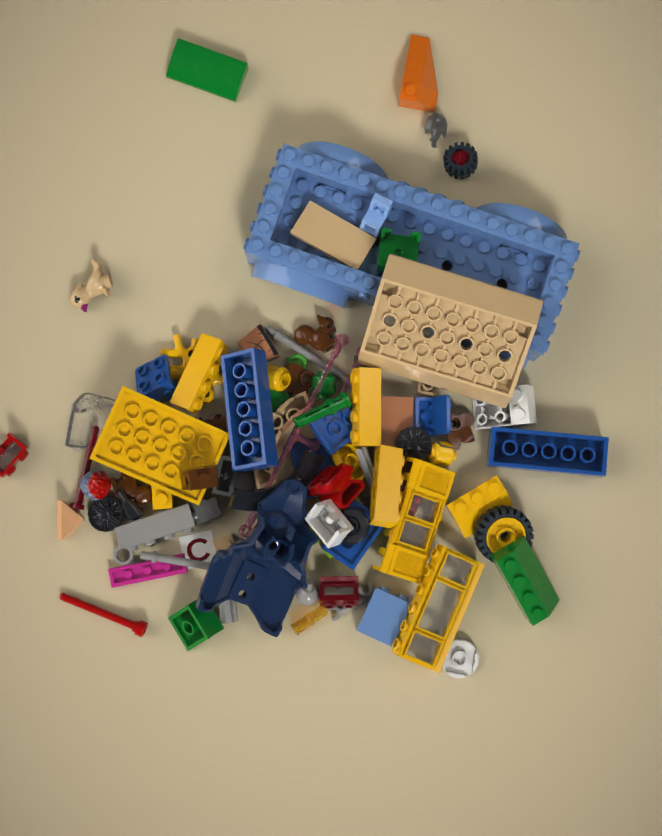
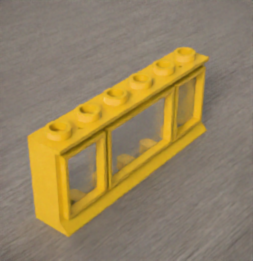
M437 544L431 552L429 564L423 571L422 581L416 587L414 600L408 606V614L400 625V633L392 644V653L440 673L485 564Z

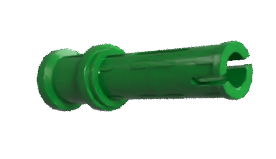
M343 391L335 398L326 399L324 404L293 417V422L296 428L300 429L328 414L335 415L337 411L345 407L350 408L351 401Z

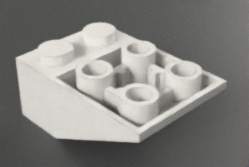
M531 385L515 386L512 398L506 408L472 398L475 430L537 424L534 388Z

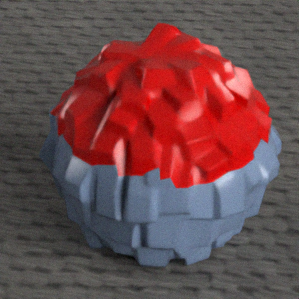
M98 469L88 472L80 480V489L84 495L95 501L105 498L111 489L109 476L104 471Z

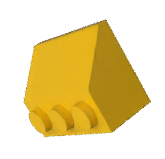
M496 475L448 503L445 507L465 539L475 533L474 528L478 526L476 522L482 519L480 516L486 514V510H493L494 506L501 507V505L513 507L506 489Z

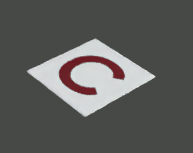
M212 530L179 537L182 554L185 553L187 559L211 562L216 554Z

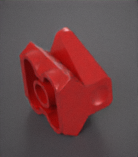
M341 463L336 467L331 465L321 470L307 485V496H316L321 502L331 499L339 509H344L365 488V484L361 479L350 480L353 466L346 463Z

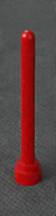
M61 593L59 596L60 600L132 629V632H135L134 634L139 637L144 636L148 627V623L145 621L136 620L134 622L66 593Z

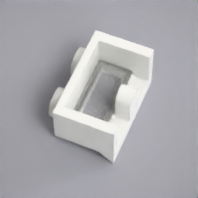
M331 499L316 503L305 518L328 549L339 545L346 535L354 529Z

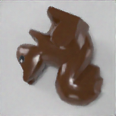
M317 315L320 327L316 330L309 325H301L295 330V341L304 346L309 344L313 349L323 353H327L340 345L339 339L332 337L337 331L335 327H332L334 320L329 317Z
M122 472L121 478L117 480L114 477L110 478L114 493L117 489L122 488L125 494L134 499L139 505H147L151 502L152 488L149 485H137L134 477Z

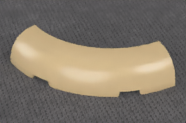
M306 391L288 399L273 412L277 452L284 435L294 424L293 417L313 409ZM276 466L254 470L258 490L270 488L278 483Z

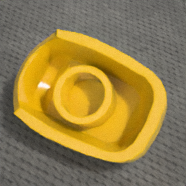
M348 442L332 455L333 461L336 466L341 463L353 466L350 480H362L365 478L356 454V450L359 447L352 446V443Z

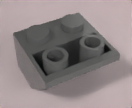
M221 455L217 467L219 486L213 487L212 493L231 497L234 488L254 490L256 483L254 471H232L231 457Z

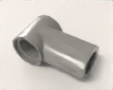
M226 600L219 604L221 624L238 621L236 601Z

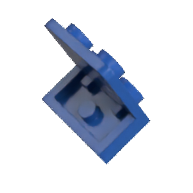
M166 354L135 370L138 393L160 403L171 400L178 384L171 379L169 357Z
M445 394L437 397H414L413 426L424 429L429 436L449 434L452 428V421L450 419L452 402L450 396Z

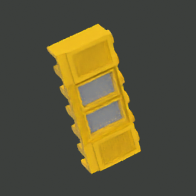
M407 457L406 461L413 463L410 473H403V480L407 481L404 492L400 491L402 493V500L398 511L401 512L400 521L392 529H385L384 535L389 537L386 548L380 547L378 549V554L383 555L380 567L372 565V569L420 584L423 578V571L430 557L432 543L436 538L438 524L442 519V511L447 503L456 473L417 458Z

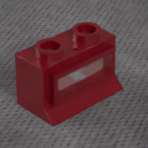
M358 576L319 577L320 607L332 609L335 606H343L344 608L359 606Z

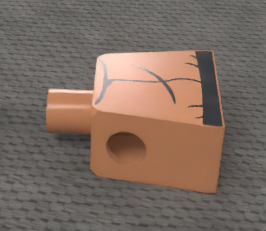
M261 324L256 326L237 343L241 351L250 348L266 351L267 363L280 358V354Z

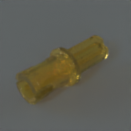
M319 606L310 613H305V616L291 624V627L299 635V633L311 625L314 626V623L328 615V611L326 608Z

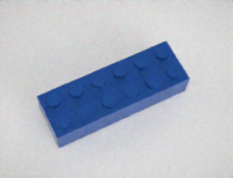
M250 348L221 355L232 471L249 472L278 466L266 351Z
M491 427L489 429L486 467L604 477L606 476L609 437Z

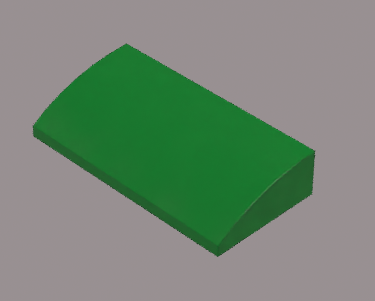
M178 38L166 77L236 102L249 67L246 62Z

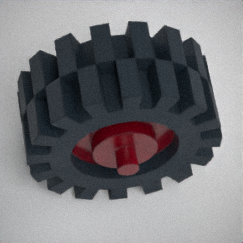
M456 142L454 147L450 145L449 150H445L443 156L444 168L446 173L449 172L450 177L454 175L455 179H458V176L464 179V175L468 178L470 173H475L478 156L473 146L470 148L469 143L464 146V142H461V145H458Z

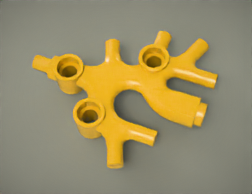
M180 334L173 335L175 348L161 349V356L166 354L168 357H177L183 360L182 365L170 364L172 380L181 379L189 362L190 354L194 351L199 339L192 338L191 347L185 349ZM218 371L217 375L214 376L209 391L210 395L204 398L203 403L210 404L214 401L215 393L213 387L216 384H223L222 372Z

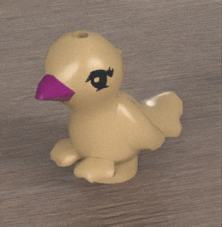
M96 259L91 260L94 269L86 286L83 287L82 283L79 286L76 285L70 295L71 304L86 313L88 304L93 297L103 293L110 297L109 288L113 287L110 274L102 273V264Z

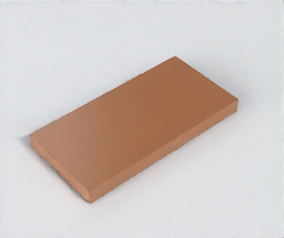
M381 396V445L396 447L397 436L407 427H413L414 397ZM374 446V458H375V451H376V449H377L379 446ZM405 460L401 474L404 472L410 473L413 463Z

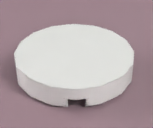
M454 639L442 668L449 676L454 678L468 677L477 669L479 654L469 641Z

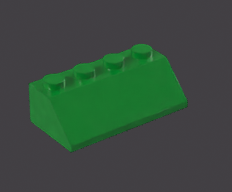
M523 535L490 556L524 617L534 626L551 615L560 599Z

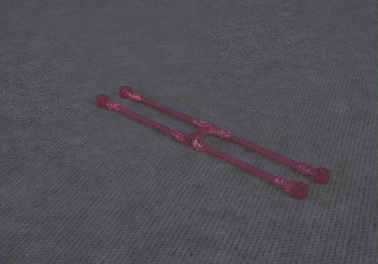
M338 334L336 336V344L330 354L331 358L303 413L310 410L335 358H338L343 346L349 343V337L346 334ZM361 346L356 351L357 357L351 367L352 369L361 366V364L357 363ZM349 374V376H348V378H347V380H346V382H345V384H344V386H343L341 392L344 391V392L346 393V391H347V389H348V387H349V385H350V383H351V382H350V374ZM294 426L283 448L284 451L278 461V466L275 467L264 489L271 487L296 440L310 447V452L317 454L321 446L318 438L316 437L313 441L300 434L302 427L297 429ZM257 511L251 512L245 525L239 528L241 536L247 538L251 533L252 526L257 518Z

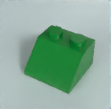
M197 600L168 617L187 651L224 629L213 609L211 613H207L196 608Z

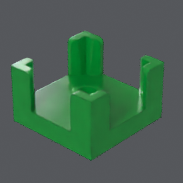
M382 228L376 272L384 273L389 254L417 261L421 233L411 232L410 236L391 234L392 229Z

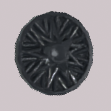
M413 426L407 427L397 436L396 447L403 449L405 460L407 457L423 460L429 455L432 442L427 431Z
M105 496V498L100 500H94L89 506V522L98 531H113L123 521V507L114 497Z
M345 508L341 512L354 529L346 535L342 542L348 545L358 544L368 536L370 530L369 519L360 509ZM333 523L335 531L340 530L336 523Z

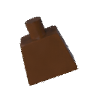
M217 465L179 470L182 490L191 491L219 486Z

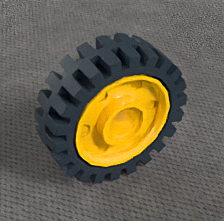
M494 506L493 510H486L487 513L480 516L482 519L476 522L478 526L474 528L476 533L474 535L475 544L482 555L491 562H493L491 554L523 535L530 547H532L533 542L531 539H534V535L532 533L533 527L530 525L531 522L522 512L511 506ZM507 531V535L504 538H500L501 534Z

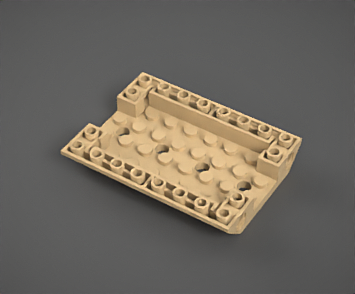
M389 254L357 363L372 368H381L385 372L506 408L512 398L532 342L543 300ZM391 315L396 319V322L388 324L385 321V317ZM431 327L434 330V334L426 336L423 333V329ZM469 339L472 341V346L465 348L461 345V341ZM502 351H508L511 356L508 359H502L499 354Z

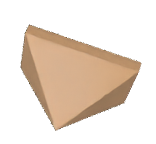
M57 501L58 540H66L85 519L71 508L66 501Z

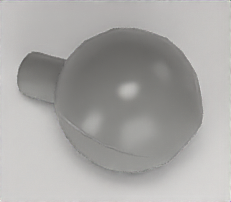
M311 578L306 579L307 589L300 588L296 592L297 600L304 606H311L319 599L318 587L313 584Z

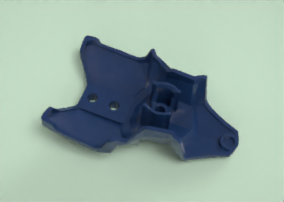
M286 479L268 496L257 503L258 522L246 539L240 538L227 550H218L210 562L196 601V608L199 611L211 613L212 609L222 602L233 600L249 607L260 628L265 633L274 637L279 636L282 631L283 620L295 593L300 588L307 589L308 587L304 564L312 545L316 544L320 539L305 520L307 516V488L301 482L295 479Z

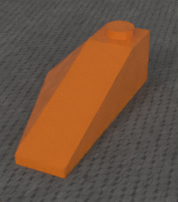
M411 35L398 106L434 113L438 89L430 38Z

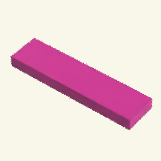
M185 553L173 555L175 557L186 558ZM151 560L110 568L108 572L111 588L187 573L188 568L187 566L157 561L156 563H151Z

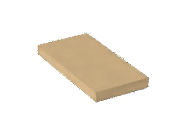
M309 201L290 231L291 235L341 264L359 270L377 238L312 201Z

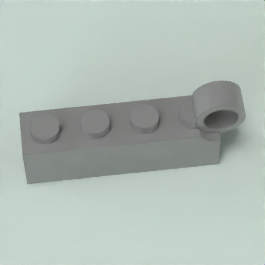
M185 504L114 528L119 547L115 549L113 554L114 560L120 565L130 564L135 557L134 551L138 550L139 545L151 546L157 543V539L164 538L165 541L174 538L175 533L182 531V534L194 531L193 527H196L197 523L193 517L191 505ZM124 548L130 553V557L126 562L121 561L118 557L119 551Z

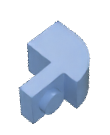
M375 193L370 207L362 220L360 229L377 238L392 209L393 201L384 195Z

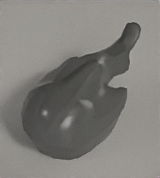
M437 112L428 116L424 127L425 134L431 132L429 140L431 141L432 148H437V140L440 138L441 133L443 138L447 134L446 118Z

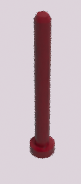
M93 426L91 429L80 480L85 474L90 472L92 464L90 456L97 442L98 426ZM79 481L75 502L71 503L70 507L84 510L85 505H82L84 493L80 489L81 484Z

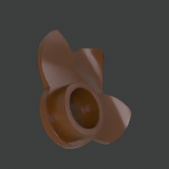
M296 363L284 365L283 367L288 369L291 382L283 391L293 392V396L304 391L308 394L309 388L312 387L314 373L308 369L303 370ZM304 375L308 377V381L306 383L303 381Z
M467 413L459 416L450 414V419L454 422V426L451 428L450 433L447 434V441L453 444L454 449L459 450L461 442L469 443L475 441L470 428L475 422V418Z

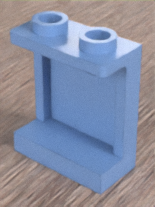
M381 585L380 588L375 587L356 631L392 647L400 631V625L406 618L410 602H408V597L399 593L397 596L390 594L391 589Z

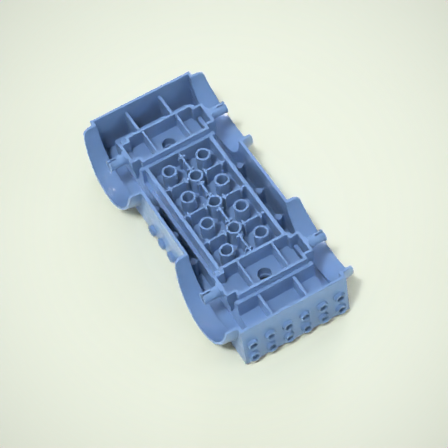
M316 141L304 143L298 148L284 144L283 148L278 150L276 167H272L269 178H271L270 184L265 185L263 203L260 202L256 211L258 214L257 220L252 221L250 239L246 238L243 247L248 263L253 265L251 277L300 291L342 308L347 306L349 299L374 306L383 273L376 272L381 231L376 240L379 245L372 247L359 270L341 264L290 234V231L309 201L316 203L360 229L375 193H378L393 201L392 209L382 228L392 229L391 234L410 236L411 232L421 233L417 256L418 262L443 269V265H447L451 269L450 272L492 285H496L498 280H503L507 283L506 289L542 299L543 305L539 321L522 369H525L529 360L535 361L547 352L550 341L547 340L555 330L556 323H554V320L559 316L562 309L560 302L565 298L568 291L566 284L571 280L575 270L572 266L575 261L577 262L581 252L578 250L579 243L568 240L564 230L555 221L537 211L513 204L489 203L473 208L464 205L465 203L461 200L454 199L452 201L446 199V196L436 193L434 195L425 188H414L407 182L390 180L384 170L373 160L342 145ZM432 328L430 331V336L434 334V330ZM463 339L461 345L465 348L471 347L472 341ZM502 351L499 356L502 359H508L511 354L508 351Z

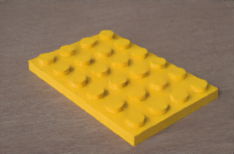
M122 386L90 459L199 505L207 488L191 491L182 490L179 470L217 465L229 439V433Z

